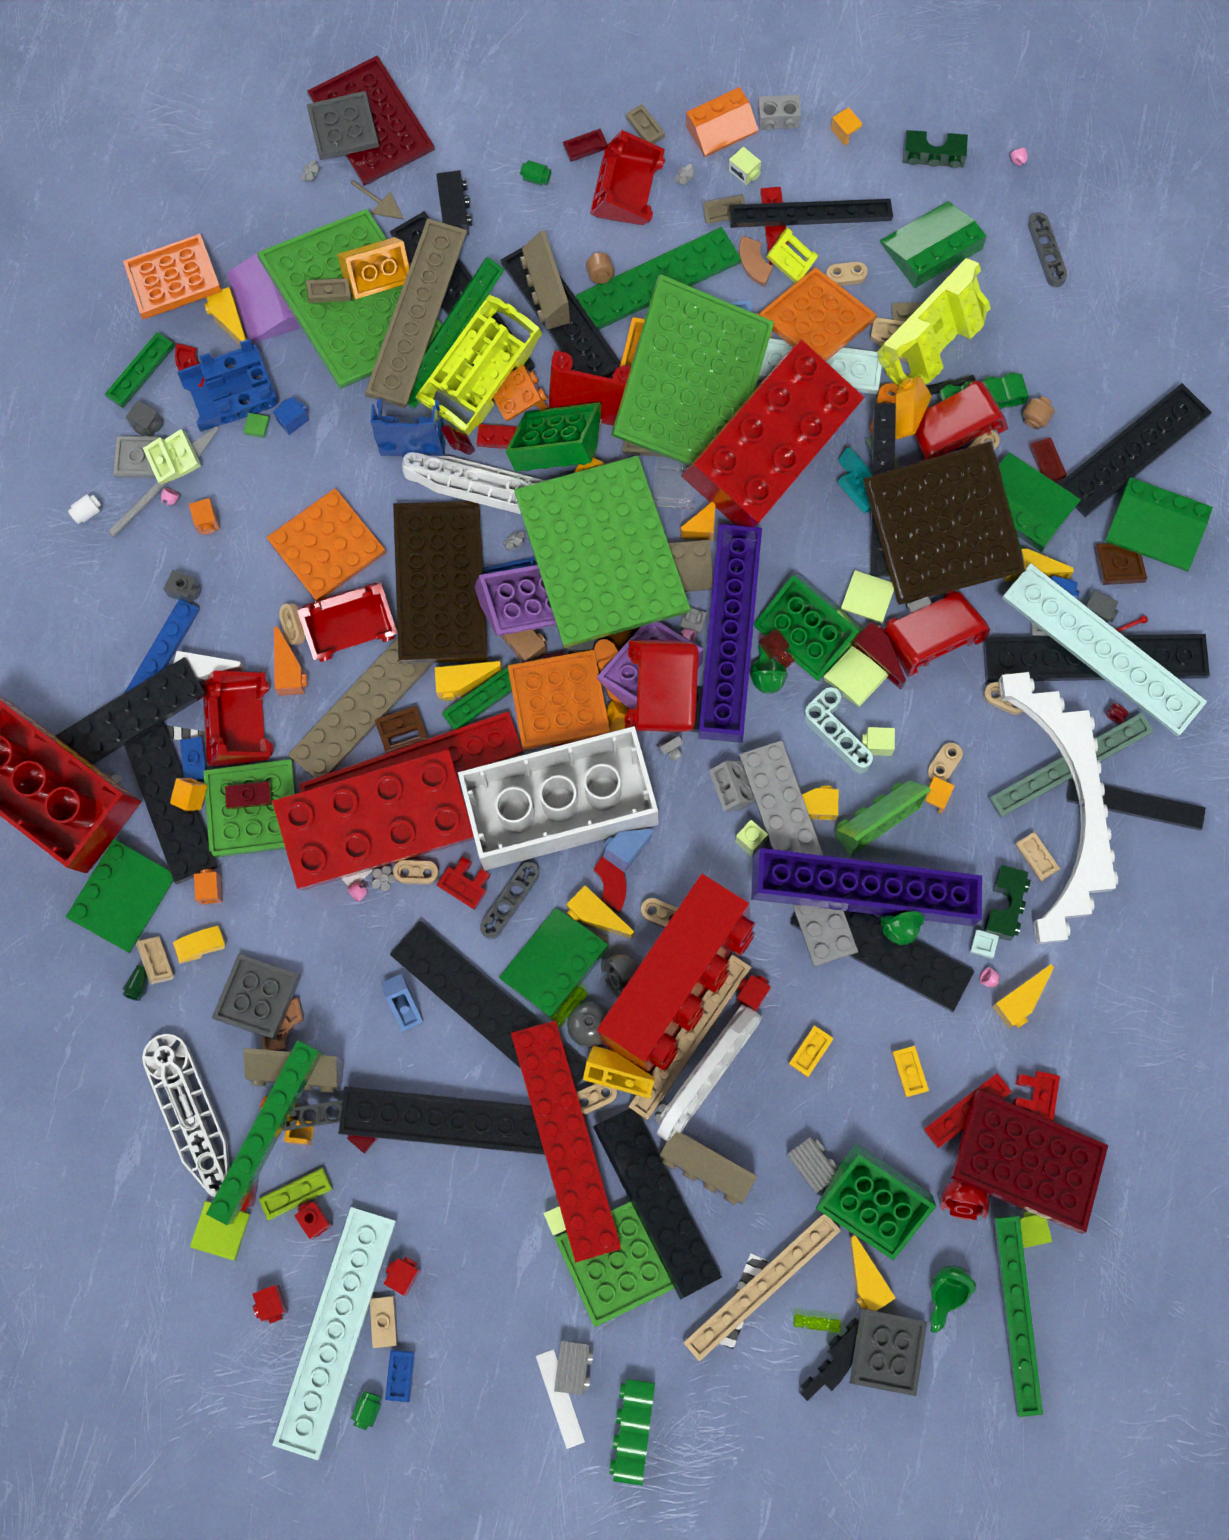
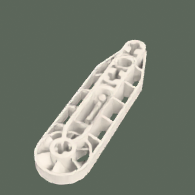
M410 452L404 456L402 462V471L407 480L420 483L436 493L518 514L521 513L514 489L544 481L451 456H428Z
M744 1004L741 1005L663 1111L659 1119L662 1123L657 1132L658 1136L669 1141L676 1132H682L688 1121L758 1027L763 1016L759 1015L757 1011Z
M158 1035L150 1040L144 1048L142 1056L144 1069L182 1163L207 1193L215 1197L218 1189H214V1186L217 1185L216 1180L223 1182L230 1169L228 1142L189 1047L185 1041L175 1035ZM162 1040L164 1046L160 1047L158 1041ZM179 1040L181 1043L177 1049H172L171 1046ZM166 1053L170 1054V1056L167 1057L168 1062L163 1061V1059L166 1058ZM180 1057H186L185 1061L179 1060ZM191 1063L192 1068L187 1070L189 1064ZM195 1073L201 1087L200 1090H193L188 1075ZM153 1077L162 1080V1082L155 1084ZM180 1077L178 1081L171 1083V1080H175ZM183 1086L185 1087V1090L195 1112L194 1116L188 1104L187 1097L185 1094H183L181 1090V1087ZM162 1087H165L171 1101L165 1106L158 1091ZM176 1089H178V1092L180 1094L179 1099L182 1102V1105L186 1112L185 1114L188 1119H185V1116L183 1114V1111L181 1109V1106L174 1091ZM202 1093L209 1107V1111L202 1113L196 1098ZM170 1108L174 1109L179 1124L174 1127L166 1111ZM209 1115H212L218 1132L211 1134L205 1120ZM182 1129L188 1144L182 1149L175 1134V1131ZM218 1136L221 1137L223 1142L224 1155L221 1156L213 1140ZM200 1137L205 1139V1141L202 1142L203 1148L197 1145V1143L200 1142ZM189 1150L197 1166L193 1169L187 1163L183 1154ZM212 1157L214 1159V1166L207 1170L205 1168V1161Z

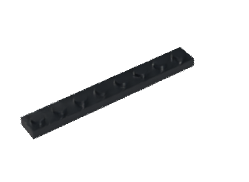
M891 199L729 205L728 207L730 228L892 221L893 219Z
M874 403L872 476L895 469L896 403ZM871 509L870 575L890 577Z

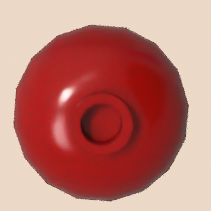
M954 1180L945 1187L941 1196L940 1207L943 1211H945V1208L950 1210V1215L956 1218L977 1220V1216L983 1215L984 1219L989 1211V1197L987 1193Z

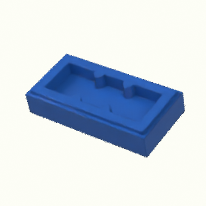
M203 737L180 740L184 778H192L199 782L204 781L203 771L207 770Z
M390 1350L385 1400L410 1402L415 1352Z

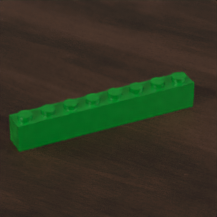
M297 1040L206 1215L225 1225L234 1223L321 1058L322 1051L303 1041Z

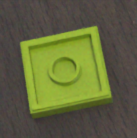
M205 1201L190 1248L236 1261L251 1214L240 1211L233 1224L225 1225L206 1215L211 1202Z

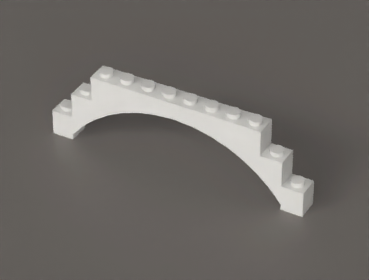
M1029 672L1002 675L998 680L1001 702L1008 701L1025 712L1050 736L1069 767L1079 799L1081 832L1074 868L1062 894L1042 919H1037L1033 922L1036 945L1064 942L1070 936V926L1068 922H1065V919L1087 917L1092 914L1094 900L1093 897L1089 896V893L1112 891L1118 885V875L1116 871H1113L1112 864L1115 861L1113 849H1110L1109 844L1111 829L1106 825L1108 809L1107 805L1103 804L1102 798L1105 794L1103 782H1100L1099 778L1101 763L1096 758L1098 743L1097 739L1093 738L1092 732L1095 727L1094 718L1090 717L1089 710L1062 713L1064 711V699L1060 698L1059 691L1032 694L1035 687L1034 680L1030 679Z

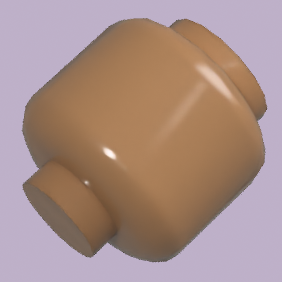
M597 252L592 254L586 261L585 267L593 283L604 284L614 276L615 269L610 256Z
M1043 396L1032 398L1022 414L1025 419L1024 423L1036 430L1045 428L1055 413L1051 405L1052 401Z

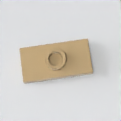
M1035 832L1015 844L1040 882L1060 870Z
M160 936L137 941L136 945L150 985L172 980L174 975Z
M394 1296L372 1298L370 1300L372 1347L398 1346Z

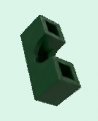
M906 130L903 163L930 165L933 167L949 166L951 168H964L967 156L968 134L947 133L945 144L936 147L928 143L927 131Z
M1001 865L997 872L993 891L1005 895L1009 906L1006 910L992 908L988 912L984 932L997 935L999 939L1011 941L1014 935L1018 936L1021 927L1018 917L1019 914H1023L1026 901H1023L1024 892H1028L1031 882L1030 879H1027L1029 872Z

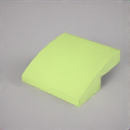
M182 429L165 440L159 437L143 448L159 484L180 478L201 467L186 432Z
M855 570L841 610L882 624L894 592L892 582Z
M852 646L825 674L824 679L827 683L841 691L843 697L860 707L888 677V674L869 657Z

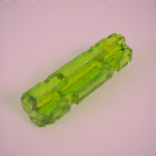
M578 986L574 990L573 996H569L559 1009V1013H556L551 1021L556 1020L557 1026L562 1027L572 1010L580 1005V1001L585 999L587 992Z
M795 1314L793 1326L839 1333L841 1322L838 1319L827 1320V1318L805 1317V1315Z

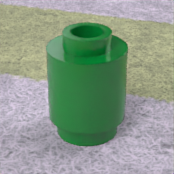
M528 160L522 164L520 175L523 176V181L542 186L543 184L548 185L552 170L547 168V165Z
M363 1391L362 1396L358 1397L350 1418L354 1420L353 1426L363 1430H367L368 1426L373 1427L382 1405L380 1404L382 1397Z

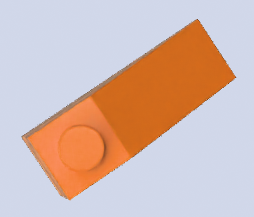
M274 627L275 690L279 696L305 694V687H308V675L303 672L279 627Z

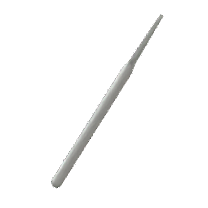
M215 426L191 444L197 458L218 431V426ZM157 482L109 530V534L113 537L116 536L169 482L163 484Z

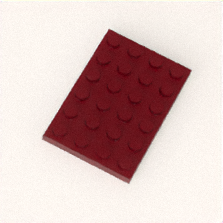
M378 55L307 90L308 96L313 103L366 91L379 147L345 155L363 186L435 150L432 141Z
M977 1090L972 1101L950 1178L1083 1235L1087 1232L1108 1145L981 1090Z

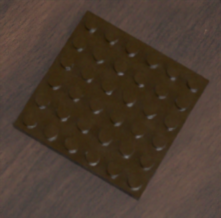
M992 441L863 479L898 605L1027 571Z

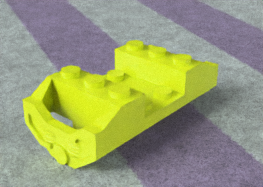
M966 258L877 351L879 363L886 370L887 376L894 384L900 386L903 380L921 376L925 384L930 383L944 368L940 353L954 340L956 335L959 334L972 339L982 329L987 312L991 307L989 300L984 296L979 287L977 275L981 272L979 263ZM900 356L908 361L911 371L908 376L903 372L899 360Z
M488 295L415 398L419 403L433 411V406H435L433 398L436 391H438L471 413L473 417L465 424L442 405H439L440 411H438L440 416L469 436L494 407L495 404L491 399L513 368L517 369L524 365L532 354L538 339L542 335L540 328L520 312L518 313L510 304H505L499 298ZM497 311L505 314L530 333L529 339L526 343H523L511 335L502 324L498 325L496 320L491 317Z

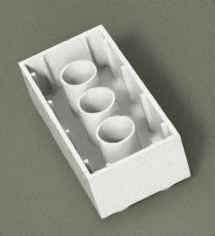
M635 726L458 772L475 843L484 871L607 839L610 836L614 837L618 832L641 830L659 825L658 808Z

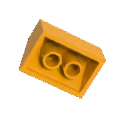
M395 237L337 254L342 275L344 278H348L350 292L354 299L404 285L409 271L404 242Z

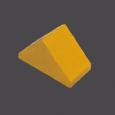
M713 501L680 528V537L682 539L713 541L715 503Z

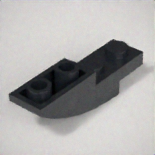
M856 1317L845 1326L848 1331L840 1337L837 1334L828 1343L830 1348L827 1352L834 1359L831 1361L826 1359L817 1368L820 1372L814 1378L809 1376L800 1385L802 1390L799 1393L806 1401L823 1385L830 1391H833L851 1368L859 1320Z

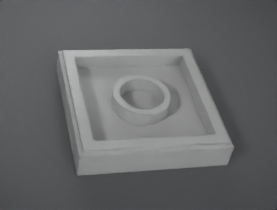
M117 436L113 476L115 478H156L143 448L159 437Z

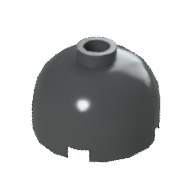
M616 954L601 963L602 973L606 971L608 976L604 980L617 998L641 964L639 960H635L627 954Z
M594 1002L581 1003L575 1007L570 1013L567 1022L568 1033L573 1042L583 1048L600 1047L603 1045L597 1033V1028L607 1015L608 1010L599 1003Z

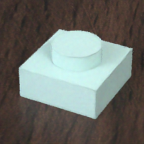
M976 930L970 953L993 959L999 936Z

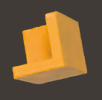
M849 107L832 117L831 130L844 146L849 143L850 135L862 128V122Z
M611 701L606 709L609 728L612 732L625 729L624 718L629 709L624 704Z
M934 776L929 786L931 792L925 802L939 808L937 813L942 814L955 785Z
M176 778L170 803L186 811L201 810L207 785L192 778Z
M288 1118L286 1122V1127H288L289 1122L296 1120ZM315 1126L285 1131L284 1142L312 1146Z

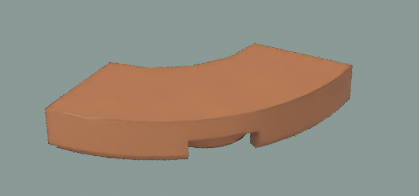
M742 236L739 256L745 273L755 283L765 287L773 266L766 263L762 258L760 252L761 242Z
M299 998L291 1000L276 1040L263 1036V1050L281 1051L287 1049V1038L290 1031L295 1025L304 1021Z

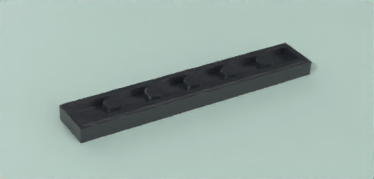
M1071 779L1066 802L1079 804L1074 780ZM1104 786L1105 794L1102 798L1103 804L1107 805L1108 811L1200 831L1203 829L1206 807Z

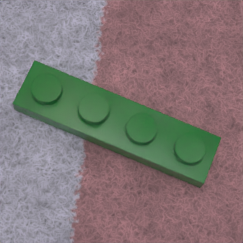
M156 332L106 391L105 396L121 408H124L175 347L173 342Z
M508 666L442 713V716L453 730L464 727L512 692Z

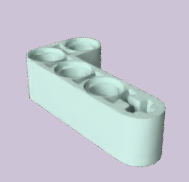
M826 688L808 704L804 714V721L855 772L865 773L872 764V753L832 715L839 707L841 694L836 688ZM833 697L836 702L833 704L827 703L825 698ZM816 711L820 714V717L812 718L809 713ZM831 726L836 732L829 734L825 731V728ZM848 742L852 748L844 749L840 743ZM864 758L866 762H858V759L862 760Z

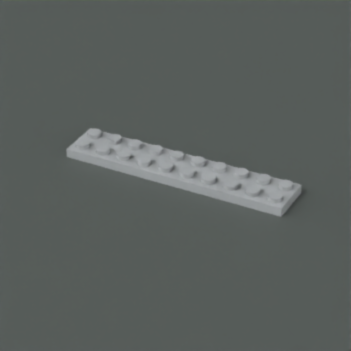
M779 741L740 754L739 757L772 849L823 856L783 742ZM792 905L814 967L858 953L844 911Z

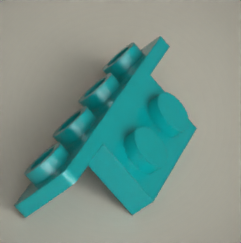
M848 447L838 459V462L848 474L842 476L837 483L865 514L871 511V505L863 479L872 476V471L851 447Z

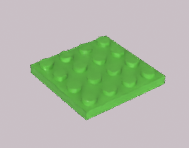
M292 759L203 771L204 784L207 785L205 800L209 852L211 851L215 858L285 849L273 803L266 806L228 810L226 808L225 786L270 782L272 801L294 795L296 791Z
M631 1202L611 1211L621 1250L575 1263L567 1232L555 1238L594 1328L675 1289Z

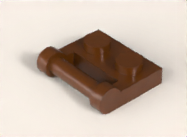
M417 706L375 720L386 753L428 739ZM416 730L419 732V735L390 745V739Z

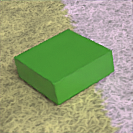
M248 413L243 431L244 434L265 438L270 422L269 416Z

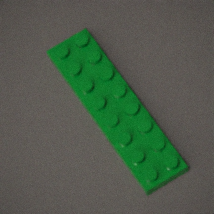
M720 227L619 274L604 284L600 283L577 294L576 299L597 329L600 330L649 307L657 277L660 274L691 287L740 264L741 258L723 227Z

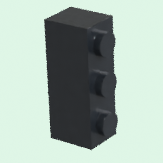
M460 170L436 173L442 222L467 230V235H470L469 226H472L471 213L467 214L466 209L470 208L468 196H464V191H467L466 178L461 177Z

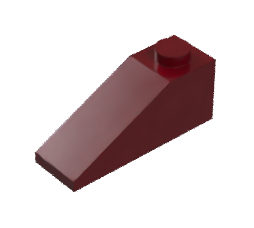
M871 622L854 639L852 646L881 667L888 674L887 678L901 690L905 685L906 678L890 639L883 627L880 625L876 626Z

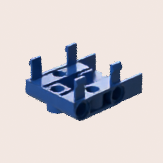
M250 339L240 342L241 349L215 358H211L210 353L201 355L199 357L202 363L177 371L183 388L191 392L199 413L196 423L200 432L247 417L248 413H260L278 404L256 344L252 345ZM229 365H236L234 368H227ZM256 376H263L259 380L254 379ZM204 377L205 381L203 387H199L198 385L201 383V380ZM243 401H250L247 405H241Z
M382 399L377 401L378 415L374 404H372L371 425L381 456H402L404 458L410 452L428 456H445V439L441 430L444 427L443 419H438V411H440L438 400H435L432 417H419V423L418 419L415 418V424L399 423L398 417L394 420V416H382Z

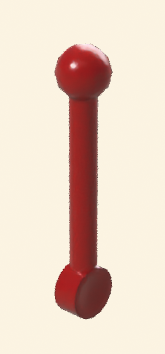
M1142 615L1138 620L1115 630L1121 632L1137 624H1145L1148 621V617Z

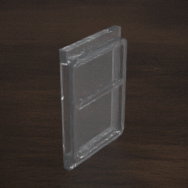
M665 456L656 457L652 494L655 506L694 510L696 489L681 477L689 467L688 465Z

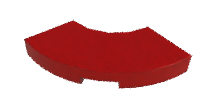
M176 344L175 363L179 371L199 364L197 348ZM204 377L202 378L201 383L198 385L199 387H203L205 381Z
M602 855L593 869L603 883L604 892L601 901L620 913L624 906L627 892L625 876L622 870L606 860Z

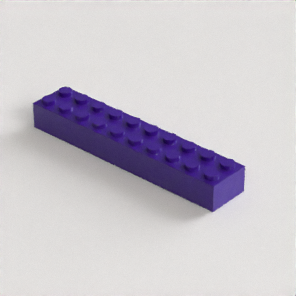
M719 524L698 739L743 743L762 528Z
M759 848L753 855L751 900L883 916L891 915L894 917L905 912L917 911L924 915L925 921L973 926L982 920V875Z

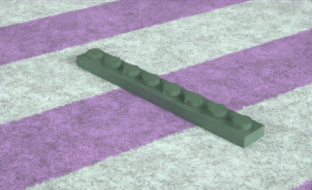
M1143 713L1136 715L1096 738L1098 743L1097 760L1102 762L1154 732ZM1061 757L995 794L989 800L999 817L1002 818L1070 780L1072 775L1066 761Z

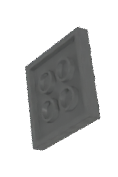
M366 91L306 104L320 160L379 147Z
M238 954L212 1018L216 1021L276 1040L301 975Z
M861 1308L849 1383L916 1396L927 1322Z

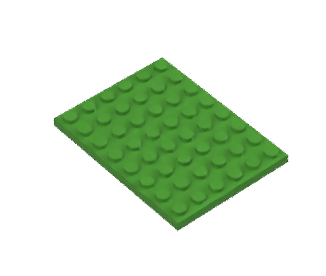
M368 209L257 252V258L339 389L372 375L403 285L358 299H354L351 294L350 301L308 303L306 280L343 279L337 254L387 240ZM438 319L435 324L429 344L431 343L436 333L442 326Z
M660 274L657 277L611 436L690 466L755 390L774 321Z
M639 456L514 489L563 648L690 613L691 609Z

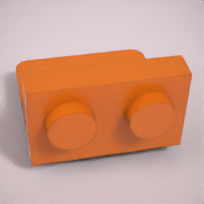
M524 365L512 371L493 396L506 421H510L534 405L540 410L549 408L546 402L548 396L543 388H539L537 384L539 379L534 371L530 372Z

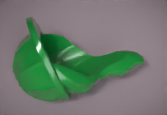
M764 638L758 647L760 657L751 665L750 677L754 686L759 691L772 694L781 690L786 682L788 673L786 668L773 658V646L768 638Z
M917 911L905 912L895 917L880 915V925L884 935L897 945H908L916 940L925 918L922 913Z
M955 1265L945 1266L933 1278L931 1296L935 1307L930 1317V1331L932 1333L943 1329L948 1312L966 1304L970 1295L976 1290V1283L962 1267Z

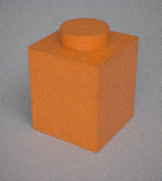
M210 498L189 504L194 526L199 535L211 534L215 530L220 529L215 508Z
M213 869L201 870L199 874H194L195 901L200 905L222 903L221 876L214 872Z

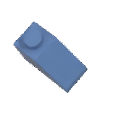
M651 829L618 832L614 838L610 836L603 846L605 848L603 857L623 872H626L650 842L653 831Z
M402 974L381 983L385 997L402 1032L423 1023L417 1005Z

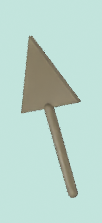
M354 180L351 181L352 185L379 203L371 214L404 220L391 192L383 200H380Z

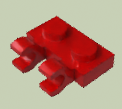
M462 857L454 870L448 866L436 886L475 911L487 892L482 887L486 884L490 875L481 869L473 882L463 875L469 870L472 863Z
M1036 1071L1034 1077L1023 1074L1017 1075L1015 1085L1031 1087L1033 1089L1031 1100L1016 1097V1099H1013V1105L1054 1121L1060 1076Z

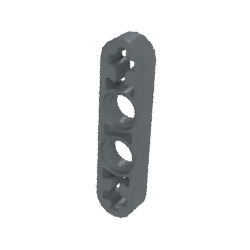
M1036 212L1031 216L1028 228L1048 284L1052 287H1060L1066 280L1067 271L1048 217L1044 213ZM1035 221H1038L1039 223H1042V225H1041V231H1040V232H1039V230H1040L1039 224H1038V223H1035ZM1046 237L1050 243L1047 245L1041 244L1039 239ZM1053 255L1056 261L1048 262L1045 256ZM1054 272H1056L1057 276H1061L1060 279L1053 277Z
M526 862L518 869L483 919L480 930L485 938L495 939L501 934L539 879L540 872L534 863ZM533 868L535 876H529L526 879V884H529L526 887L521 881H518V878L523 881L526 876L524 870ZM520 886L523 889L522 895L513 897L510 894L511 888ZM502 904L510 907V912L505 916H501L497 912L498 907ZM494 914L497 919L503 922L502 924H500L499 921H497L494 925L496 931H491L488 934L486 933L487 929L485 926L487 924L490 926L493 924L495 919L492 918V915Z
M343 1100L294 1107L290 1117L296 1116L295 1111H298L300 1125H296L297 1120L288 1123V1127L284 1126L282 1131L340 1122ZM329 1106H334L338 1110V1116L335 1119H329L326 1116V1109ZM307 1109L315 1113V1119L312 1123H307L303 1120V1113Z

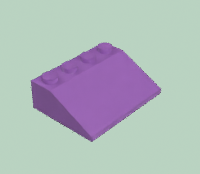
M257 253L227 272L243 326L251 344L301 328L257 258Z
M537 565L479 575L475 584L476 594L480 606L496 636L556 625Z
M660 622L641 626L630 638V640H677L693 643ZM628 641L597 676V680L628 709H637L639 665L632 663L628 657ZM697 646L699 652V668L703 663V649Z

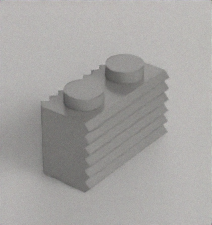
M810 1137L789 1152L787 1156L814 1194H816L830 1183L838 1166L832 1159L827 1160L822 1152L825 1149L818 1139L813 1141Z
M568 1341L560 1342L555 1392L583 1395L584 1390H589L590 1375H586L587 1365H592L594 1351L589 1350V1344Z

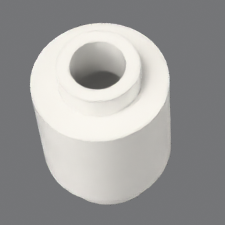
M86 494L72 504L68 512L77 524L85 523L101 511L99 509L101 503L94 495L90 497Z

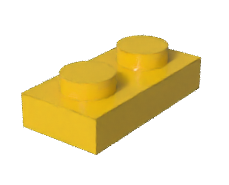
M814 1025L790 1061L789 1066L808 1078L834 1038Z
M912 1046L892 1052L905 1098L928 1092L929 1089L916 1047Z

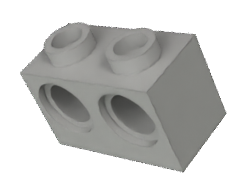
M800 96L759 97V130L800 128Z
M724 761L709 770L724 811H740L755 803L741 761Z

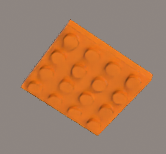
M201 234L123 261L143 320L222 292Z
M815 267L762 310L759 316L774 321L772 331L792 347L802 339L827 362L872 324L877 314Z
M336 488L266 537L315 601L324 599L386 554L383 546Z
M595 650L508 665L523 751L610 733L601 682L597 680L599 671Z

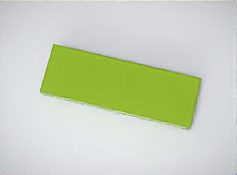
M321 1168L258 1200L267 1221H270L301 1206L307 1201H311L333 1190L324 1168Z

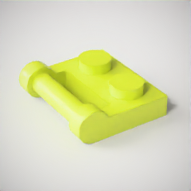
M786 228L766 258L796 283L804 277L817 259L818 254L815 251L811 252L792 234L793 231L790 228ZM788 241L806 258L805 261L785 243Z

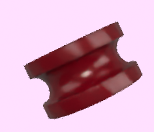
M1112 703L1110 709L1105 713L1111 721L1117 724H1122L1124 718H1127L1129 715L1124 707L1116 703Z

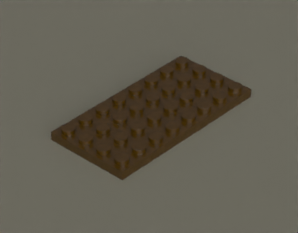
M471 501L393 503L399 664L487 661L485 614L480 606L475 590V584L479 575H483L479 503Z

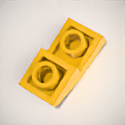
M218 925L182 937L173 942V947L180 964L201 959L202 954L222 950L225 948V943Z

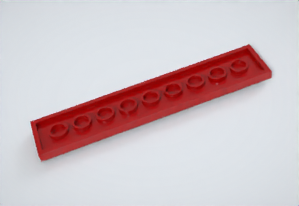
M508 711L300 783L299 786L301 792L448 749L452 755L458 775V772L500 762L523 754V750Z
M556 1020L511 1033L575 1263L621 1250Z

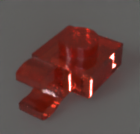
M778 629L759 640V644L770 660L776 657L785 668L792 665L791 663L795 661L792 655L786 652L790 646Z

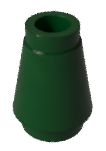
M136 965V968L122 988L124 990V997L140 1001L141 997L145 996L148 977L143 966Z

